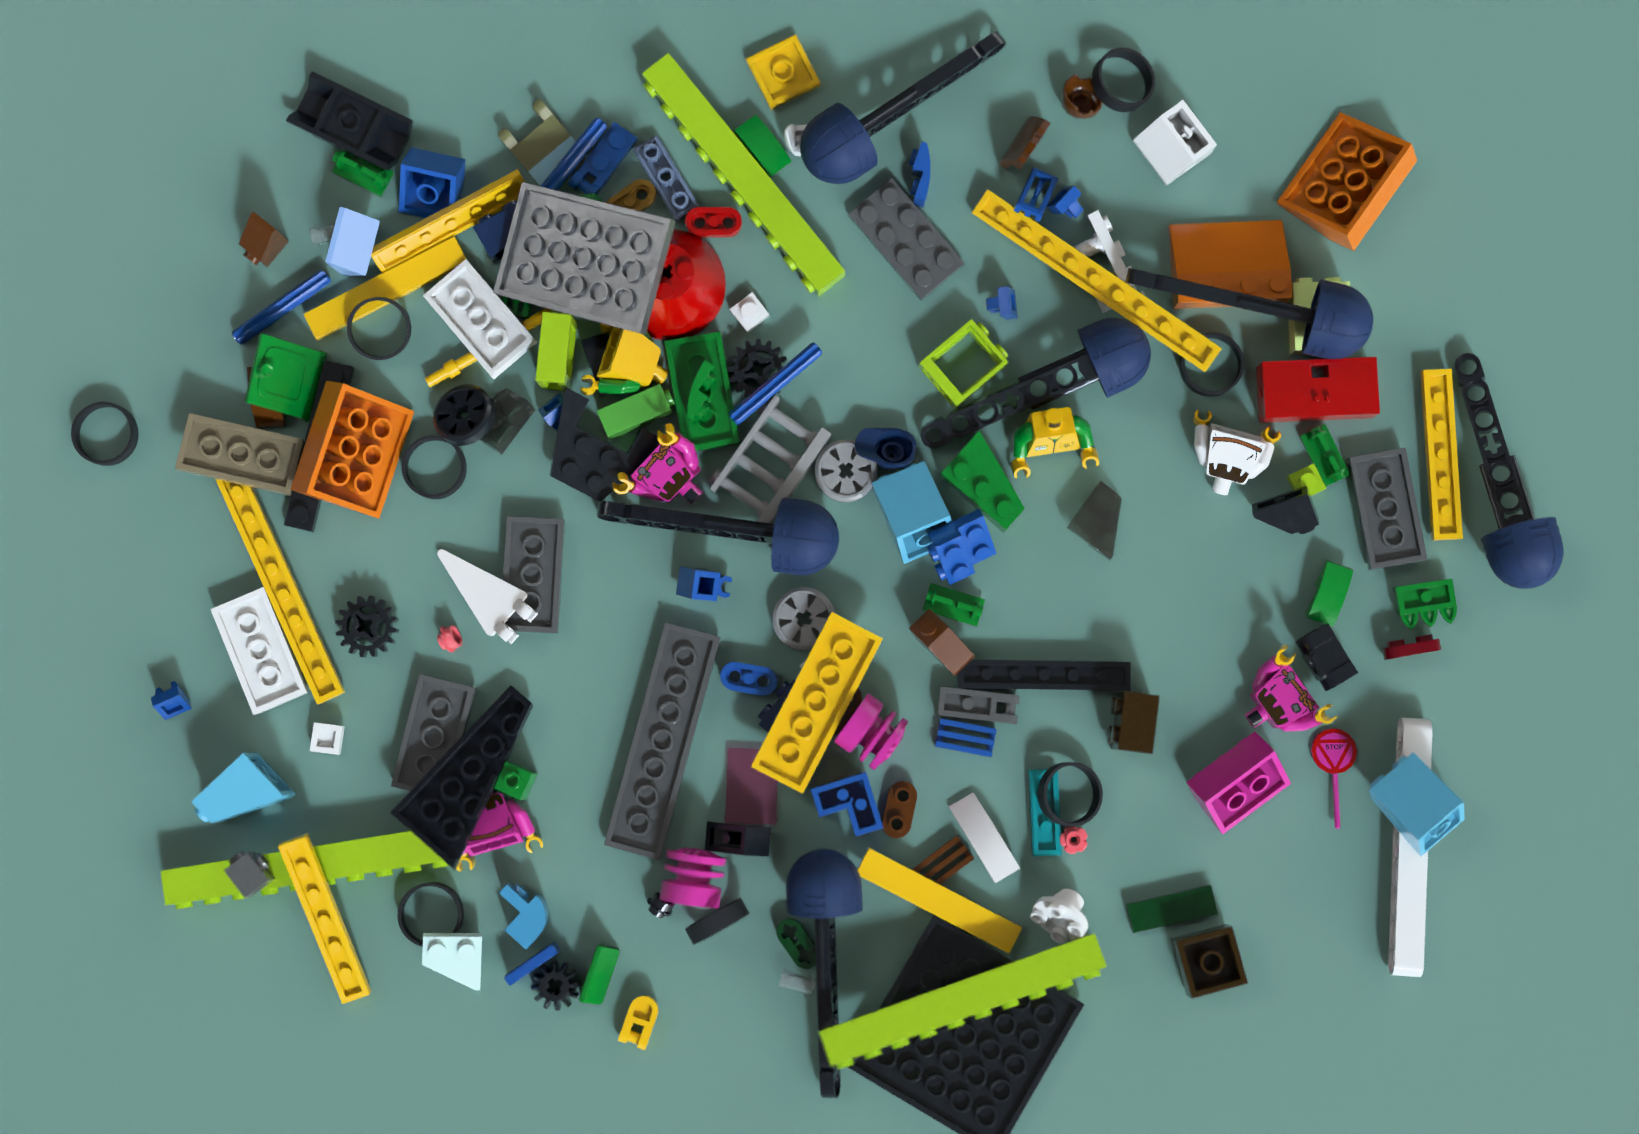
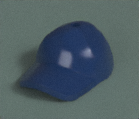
M866 428L858 434L854 450L857 455L876 462L880 467L900 469L913 461L916 441L908 431L902 429Z

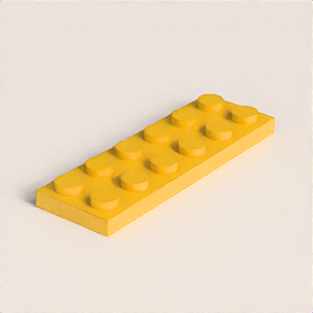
M831 612L751 767L803 794L883 638Z

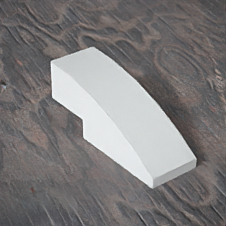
M974 792L949 806V809L994 883L1020 869Z

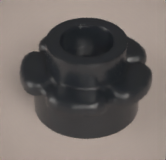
M655 892L652 898L649 897L647 899V903L650 905L649 911L658 918L671 916L675 903L660 900V892Z

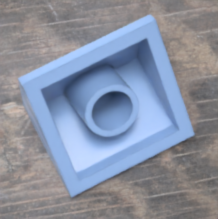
M339 207L325 262L341 275L366 276L380 221L347 208Z

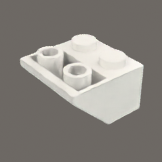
M1184 100L1158 117L1133 140L1134 144L1166 186L1210 155L1217 146Z

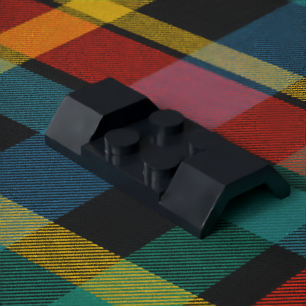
M313 71L309 75L307 91L297 110L286 119L288 123L386 171L397 164L410 139L413 120Z

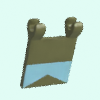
M538 99L532 106L535 113L544 121L519 143L506 128L498 132V137L538 185L541 186L576 141L556 119L544 102ZM587 154L578 164V166L574 169V171L585 162V160L588 158Z

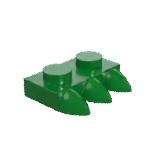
M1452 579L1393 587L1397 615H1400L1403 623L1410 630L1417 623L1418 613H1420L1423 621L1430 627L1434 625L1437 619L1438 610L1446 622L1452 624L1457 613V604Z

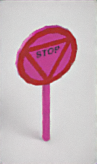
M1332 728L1322 731L1315 737L1312 742L1311 754L1318 768L1332 774L1334 825L1336 829H1339L1338 773H1343L1352 767L1356 760L1357 748L1355 741L1348 733Z

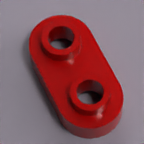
M696 207L688 212L685 219L688 232L697 237H733L742 228L740 213L731 207ZM699 219L705 221V225L702 228L695 226V222ZM727 219L733 221V226L730 228L723 226V222Z

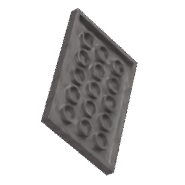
M522 182L493 293L645 335L676 221Z

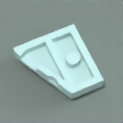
M423 933L422 965L474 990H480L482 933Z

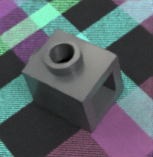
M244 851L239 852L228 861L231 865L224 870L244 898L254 896L275 879L268 869L270 867L268 860L261 853L257 854L255 851L247 852L246 854Z

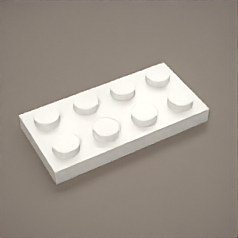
M467 259L423 295L493 379L498 377L537 343L497 294L493 293L491 287Z
M264 587L210 609L253 715L260 714L309 693L287 637Z

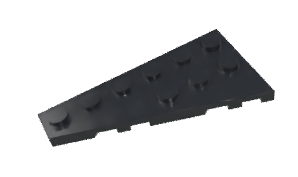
M511 685L390 812L454 871L533 708L532 703Z

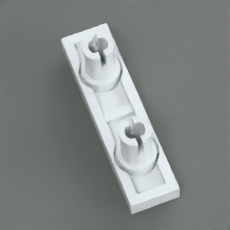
M1097 210L1088 215L1095 231L1094 237L1074 246V248L1087 257L1100 252L1102 254L1105 253L1116 276L1125 282L1128 268H1132V266L1125 267L1121 257L1126 254L1119 240L1113 242L1109 232L1113 231V227L1107 215L1101 217ZM1127 283V284H1129L1130 286H1132L1134 289H1136V287H1135L1134 284ZM1096 298L1102 313L1112 309Z

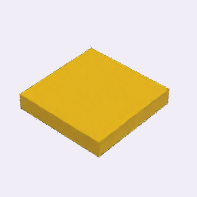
M796 34L746 58V63L770 110L821 86Z

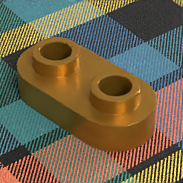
M638 179L616 193L606 203L644 212L654 204L656 191L651 182L645 179ZM641 191L647 193V197L643 200L637 198L638 193Z

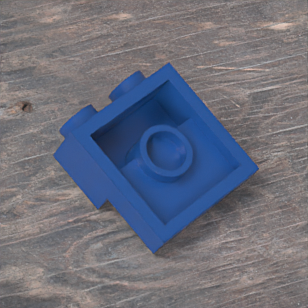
M980 509L927 533L931 542L927 549L933 561H938V564L934 565L940 580L946 579L949 585L974 574V564L997 554Z

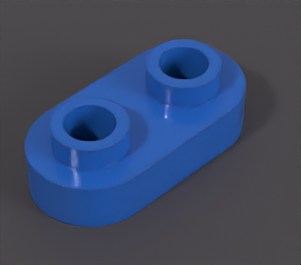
M730 662L723 667L720 674L722 684L732 691L766 696L771 694L777 687V676L767 667ZM733 671H738L741 675L740 680L737 682L730 680V674ZM761 676H766L769 680L766 687L758 685V679Z

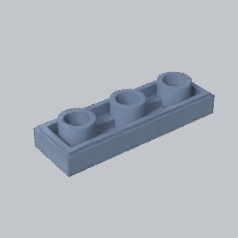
M657 135L633 148L636 157L676 222L686 217L693 208L700 207ZM665 174L671 176L668 181H663L661 178Z

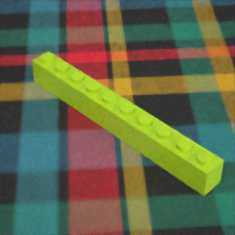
M667 53L642 73L645 82L642 84L644 90L652 99L655 96L662 103L659 107L669 120L672 118L676 120L680 125L677 130L687 142L690 139L697 146L695 152L704 163L710 162L714 167L712 173L720 184L727 183L732 190L730 195L739 207L744 204L750 212L747 216L756 228L761 226L767 233L765 239L774 250L779 248L785 255L782 259L792 272L795 270L799 272L803 277L800 282L810 294L814 291L819 297L845 277L844 268L672 56Z
M411 831L313 846L328 885L336 884L335 878L347 877V882L364 880V874L375 872L376 877L393 875L392 869L404 868V873L422 870L421 865L432 863L433 868L449 866ZM281 853L262 854L270 864L268 869L275 879L261 889V896L279 893L278 887L289 886L290 891H296ZM229 860L160 871L165 906L175 904V910L193 907V901L203 900L204 905L222 902V896L232 895L233 900L245 898L224 871L231 865L228 862Z
M1093 933L820 1030L818 1035L829 1066L836 1065L837 1069H842L853 1065V1058L864 1055L866 1060L882 1054L880 1048L892 1045L894 1050L910 1044L908 1038L919 1035L920 1039L936 1035V1028L947 1025L948 1030L965 1024L963 1019L974 1015L977 1020L992 1014L991 1008L1001 1005L1003 1010L1019 1005L1018 999L1029 995L1030 1000L1042 997L1047 994L1045 989L1056 985L1057 990L1074 985L1072 979L1083 976L1084 980L1101 975L1099 970L1107 967L1096 935Z

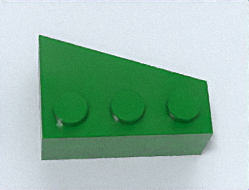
M980 431L975 434L940 475L941 479L974 508L980 509L983 516L1003 533L1025 509Z

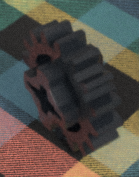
M757 339L756 344L751 346V343L747 340L745 341L746 349L743 350L737 346L736 352L738 356H730L729 358L734 366L727 367V371L735 375L729 379L730 384L738 383L735 391L740 393L744 390L745 399L757 389L745 383L751 381L760 387L768 380L770 373L776 369L779 371L783 367L782 365L787 362L786 356H778L781 352L780 347L774 350L771 349V341H768L763 346L760 339ZM757 352L766 353L771 357L765 359L758 356ZM747 356L748 363L746 367L739 371L741 362ZM758 364L760 368L765 367L763 375L758 376L756 372L751 373L754 371V365Z
M369 595L367 602H365L362 596H358L357 604L352 601L347 602L348 611L339 610V613L344 617L343 620L335 621V624L342 626V630L337 631L336 636H344L345 639L340 643L341 646L351 645L349 653L355 654L359 650L360 657L366 658L369 651L372 657H377V649L387 652L388 649L385 644L387 642L395 644L396 641L391 635L392 633H399V629L393 627V623L399 621V618L390 616L394 608L391 606L384 608L385 600L380 599L375 604V596ZM374 608L378 611L367 615L362 609ZM353 618V628L349 630L350 620ZM363 620L372 622L370 625L371 633L362 631L365 628ZM385 623V625H386V627H385V632H384V635L382 636V634H381V628H382V624ZM368 638L373 645L363 646L358 644L357 641Z

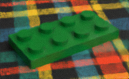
M721 332L664 341L680 434L694 443L696 452L740 444L737 424L729 416V412L734 409ZM704 360H706L715 367L714 375L717 377L708 390H702V393L709 398L707 404L710 408L702 420L697 418L693 424L687 418L688 399L698 370Z

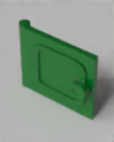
M260 333L244 402L309 422L327 353Z

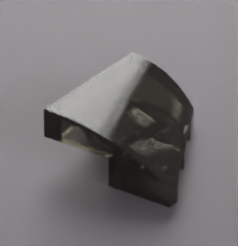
M508 388L498 392L492 399L496 409L495 420L489 432L480 439L481 442L501 455L535 411L525 398Z
M1102 481L1098 482L1067 526V529L1087 542L1088 546L1108 560H1111L1114 554L1122 498Z

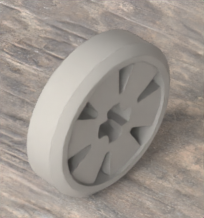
M843 439L832 442L821 451L816 460V482L820 490L827 497L837 502L850 503L862 499L872 490V482L876 481L877 463L857 455L854 450V440ZM843 464L846 467L847 464H850L853 476L850 478L847 475L845 478L840 477L841 470L839 466Z
M808 587L792 589L785 593L775 605L773 611L774 630L779 639L787 646L801 651L812 650L831 612L835 613L833 605L823 593L816 589ZM807 611L811 614L809 619L812 622L810 625L804 624L801 627L797 624L799 619L796 616L798 613L804 614Z

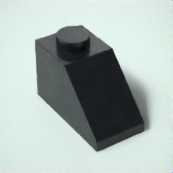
M1307 486L1252 504V514L1255 519L1290 534L1297 532L1305 534L1313 531L1315 526L1319 525V516Z
M707 821L705 850L743 856H769L771 827Z

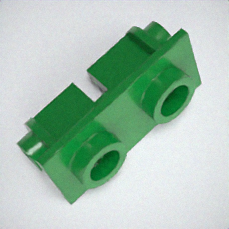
M343 150L341 153L337 151L333 156L332 161L335 162V165L331 171L332 173L382 197L394 175L393 171H386Z
M1326 424L1299 436L1312 463L1315 464L1325 487L1350 476Z
M930 583L922 610L927 611L930 609L934 614L977 627L985 599Z

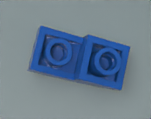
M921 142L919 150L914 148L909 160V165L913 166L912 175L921 178H915L910 194L915 196L913 203L924 208L929 188L931 167L928 145L925 142Z

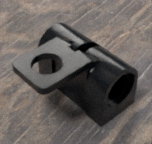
M1323 624L1295 641L1303 654L1302 658L1325 691L1338 686L1358 674L1357 669L1344 651L1329 624Z

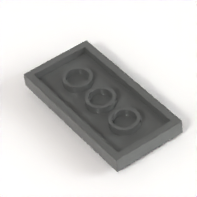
M892 178L848 215L921 301L965 264Z
M1406 448L1347 458L1368 569L1373 570L1428 560Z
M507 516L503 581L525 591L527 598L524 602L538 613L529 622L515 611L505 623L516 632L558 634L565 530L564 519Z
M419 674L391 787L411 791L465 734L476 692L475 687Z

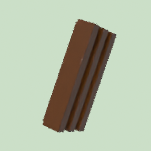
M956 835L914 866L912 870L920 873L921 869L956 844L959 847L956 851L923 875L930 878L963 853L965 855L964 859L934 880L941 884L971 862L974 857Z

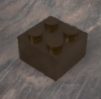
M1128 691L1117 692V696L1112 698L1110 713L1115 715L1114 725L1109 726L1107 733V743H1111V749L1153 754L1160 696Z
M1223 924L1171 938L1186 995L1191 999L1248 984L1232 926Z

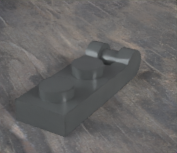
M940 687L937 715L1017 724L1018 716L1015 715L1016 704H1019L1020 696ZM997 702L1005 703L1004 714L996 713Z

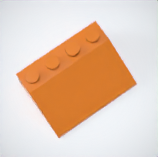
M1340 112L1278 199L1277 204L1329 240L1354 251L1417 162L1412 143Z
M1282 220L1169 225L1171 277L1288 303L1293 298L1291 267ZM1172 293L1173 309L1232 307Z
M326 381L290 490L379 519L414 411L344 383Z

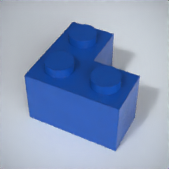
M866 772L811 788L819 817L847 809L855 836L883 828Z

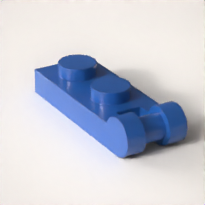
M613 122L580 169L571 177L568 186L574 190L579 189L585 194L595 193L598 195L638 141L637 137L616 122ZM589 174L596 179L592 184L585 180Z

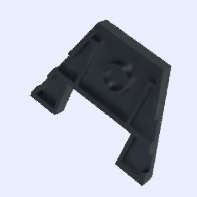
M565 387L549 475L600 502L614 490L613 482L617 484L622 483L618 479V473L624 472L629 476L660 445L658 435L640 427L628 451L624 452L576 426L589 399Z

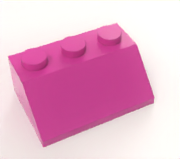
M1256 731L1242 739L1236 746L1219 756L1213 763L1201 772L1196 773L1186 782L1196 801L1222 835L1291 784L1275 751Z

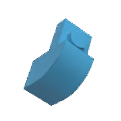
M508 883L499 893L520 913L505 931L523 948L528 949L547 926L549 919L548 906L540 893L530 901L527 898L530 894L524 887L518 883L515 886L512 883Z

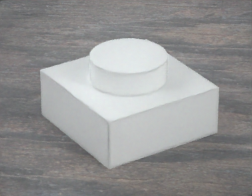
M750 293L730 309V312L747 333L770 316L753 293Z
M314 722L310 751L341 755L345 726Z

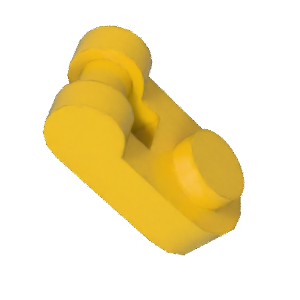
M641 995L632 1001L618 1041L623 1043L629 1041L637 1044V1048L646 1050L659 1011L658 1003L653 997ZM633 1023L644 1026L642 1034L631 1030Z

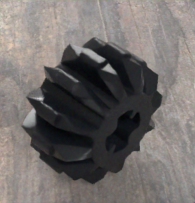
M553 960L551 962V970L546 964L540 966L543 974L535 973L533 975L535 980L541 982L531 986V990L541 991L534 999L540 1001L544 997L546 999L543 1005L545 1009H548L553 1001L555 1010L559 1011L561 1009V1001L565 1006L569 1007L572 1005L569 996L573 998L579 996V992L572 989V987L580 986L581 981H572L571 978L578 972L574 969L568 974L566 972L569 967L568 962H564L561 969H559L557 960ZM552 978H555V982L558 979L562 982L560 986L561 992H557L558 989L555 991L551 990Z

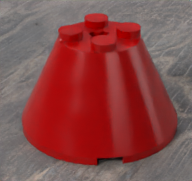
M674 229L647 327L651 338L656 340H674L691 337L700 333L716 318L724 302L726 279L724 268L718 255L702 238L694 236L687 231Z

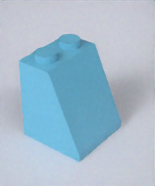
M925 461L918 464H910L894 474L883 475L877 481L872 482L875 497L904 564L929 554L927 546L931 545L927 533L951 522L950 514Z
M1413 752L1408 757L1402 756L1392 766L1393 770L1386 776H1378L1371 783L1369 792L1372 801L1413 849L1422 856L1465 819L1464 803Z
M242 753L191 802L197 807L194 810L195 813L204 822L210 821V823L228 821L291 799L296 793L258 753Z

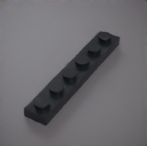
M324 360L303 449L326 381L344 383L350 386L354 367ZM292 490L284 525L314 532L322 500Z
M971 660L958 673L957 688L1131 691V662Z

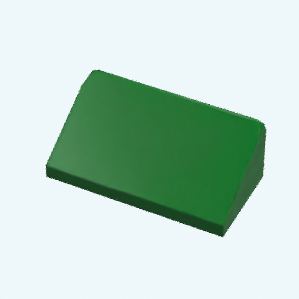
M602 943L596 946L578 999L580 1000L579 1002L597 1005L603 1003L620 953L619 949Z

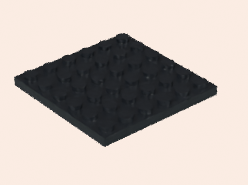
M933 914L879 1009L1013 961ZM1052 986L1045 989L1047 994L1042 997L1030 1000L1029 995L1018 999L1019 1005L1003 1010L1001 1005L991 1008V1015L977 1020L974 1015L963 1019L965 1024L948 1030L947 1025L936 1028V1035L925 1039H920V1036L916 1035L908 1038L910 1044L894 1050L892 1045L880 1048L882 1054L866 1060L864 1055L853 1058L854 1064L847 1067L958 1134H1010L1085 1004Z

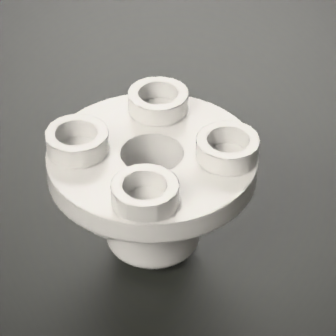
M1062 889L1053 897L1044 896L1039 898L1030 914L1031 920L1050 933V937L1060 944L1066 943L1067 940L1072 941L1082 938L1088 930V922L1080 912L1084 905V900L1079 893L1071 889Z

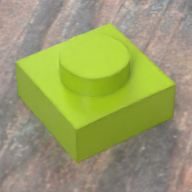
M1314 463L1286 476L1292 490L1307 486L1312 496L1326 489Z

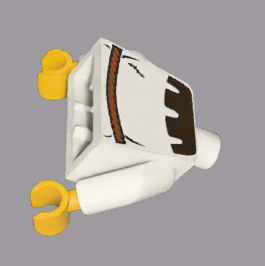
M1199 409L1196 410L1193 418L1195 425H1197L1195 427L1194 448L1198 462L1205 467L1206 474L1215 477L1211 489L1213 492L1228 495L1232 482L1246 484L1248 479L1255 478L1269 466L1275 448L1273 444L1281 438L1280 431L1276 432L1274 439L1268 436L1270 426L1264 429L1260 436L1212 423L1209 428L1208 424L1211 421L1212 412L1208 410L1207 419L1201 420L1198 417Z

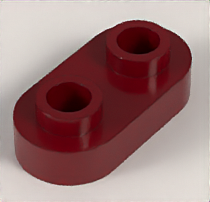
M1429 634L1415 637L1416 643L1406 645L1404 639L1387 642L1388 648L1382 649L1384 660L1438 651L1441 650L1440 640H1433V635Z

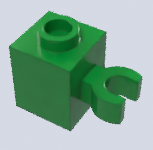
M506 762L494 789L516 799L526 800L538 774L513 762Z

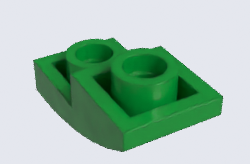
M753 115L733 130L736 137L752 154L769 177L792 162L781 144L757 115Z
M704 360L698 370L688 399L687 418L693 424L697 418L702 420L710 408L707 404L709 398L702 393V390H708L717 377L714 375L715 367L706 360Z
M1326 559L1314 584L1317 589L1305 612L1307 618L1323 624H1329L1332 627L1334 626L1346 598L1353 569Z

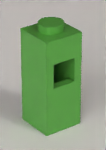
M659 384L597 410V413L608 438L612 440L672 415L670 407L675 405L669 389L663 391Z

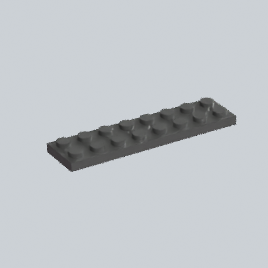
M665 622L606 835L605 846L657 860L661 859L721 637Z

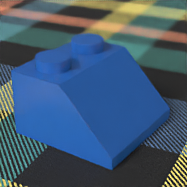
M410 147L401 163L399 212L427 218L459 201L464 186L466 159Z

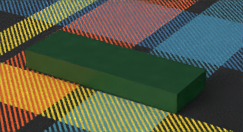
M1211 885L1126 904L1133 933L1218 914Z

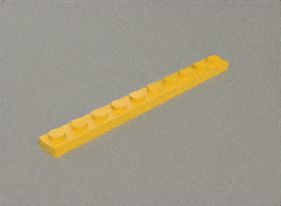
M987 189L972 214L1133 324L1139 326L1142 330L1202 371L1206 372L1222 350L1220 346L1030 217L1024 216L1023 212H1015L1014 206Z
M215 479L316 703L320 705L345 693L253 487Z

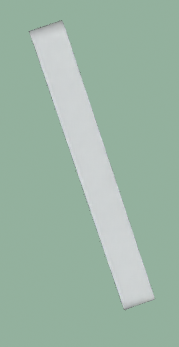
M1399 718L1397 725L1396 761L1402 756L1408 757L1414 752L1431 769L1432 722L1430 719ZM1394 825L1388 968L1390 975L1421 977L1424 968L1428 851L1420 856Z

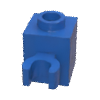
M680 566L676 595L707 601H717V596L727 598L730 597V593L722 591L721 585L725 581L732 582V578L708 569Z

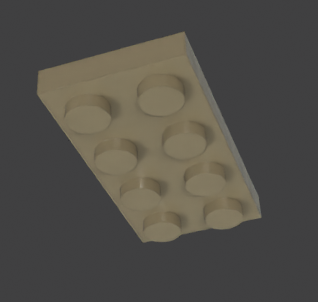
M189 413L175 469L291 496L292 490L290 489L298 468L304 439Z

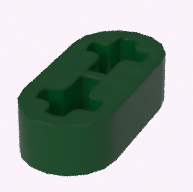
M783 919L778 924L776 930L779 941L798 967L803 969L814 967L816 964L815 944L796 919ZM785 924H788L790 927L793 925L797 927L794 932L798 939L796 943L793 942L791 937L787 936L784 938L782 936ZM799 944L806 951L813 950L811 962L808 963L806 960L800 961L798 959L801 955L797 947Z

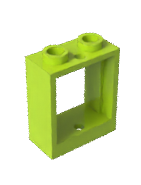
M552 309L550 313L543 312L535 381L542 389L563 391L565 387L571 389L578 325L572 315Z
M972 319L924 358L918 366L955 410L1008 364L1006 359L1008 354L998 343L994 345L988 338L990 335L988 330L980 322L976 324ZM970 334L995 363V366L961 394L935 362Z

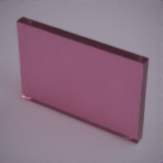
M728 748L724 815L726 823L776 825L778 781L751 767L760 749Z

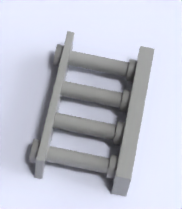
M776 395L771 401L768 400L760 407L758 413L761 416L725 468L723 470L718 468L709 481L712 484L710 488L712 493L716 495L722 487L757 511L756 515L759 516L757 521L773 523L781 500L791 497L832 436V433L823 427L818 433L816 431L811 432L778 410L777 406L780 403V398ZM769 418L805 441V445L808 448L802 456L799 454L794 455L760 432ZM753 441L789 464L788 468L792 471L786 480L782 477L780 479L744 455ZM737 464L773 488L772 491L776 494L770 503L766 500L762 502L728 478Z

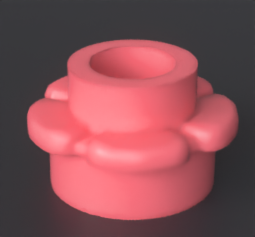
M442 626L440 628L437 640L443 650L447 649L453 653L456 648L462 646V637L456 626Z
M1068 826L1060 835V844L1064 846V850L1067 853L1075 854L1077 851L1082 852L1087 847V833L1083 828ZM1076 837V842H1072L1071 838Z

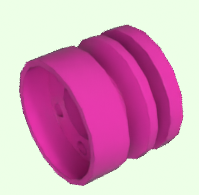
M868 693L834 742L849 753L859 744L864 748L859 760L863 762L871 752L875 757L869 764V767L875 770L890 757L898 746L909 721L902 717L896 727L892 726L890 723L897 713L892 711L884 719L879 717L884 704Z
M696 848L667 849L666 857L678 860V864H665L664 869L676 873V879L662 880L659 899L682 905L719 908L722 888L710 884V878H723L724 872L713 870L712 865L725 866L727 858L712 853V851Z

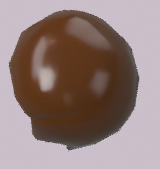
M1075 74L1065 81L1060 95L1062 108L1065 112L1079 119H1089L1095 116L1100 111L1102 102L1094 92L1092 78H1079L1078 74Z

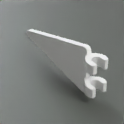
M443 549L437 552L439 559L487 635L494 636L497 633L504 641L512 644L519 635L505 623L516 611L523 619H527L529 622L538 615L533 608L524 602L527 598L525 591Z

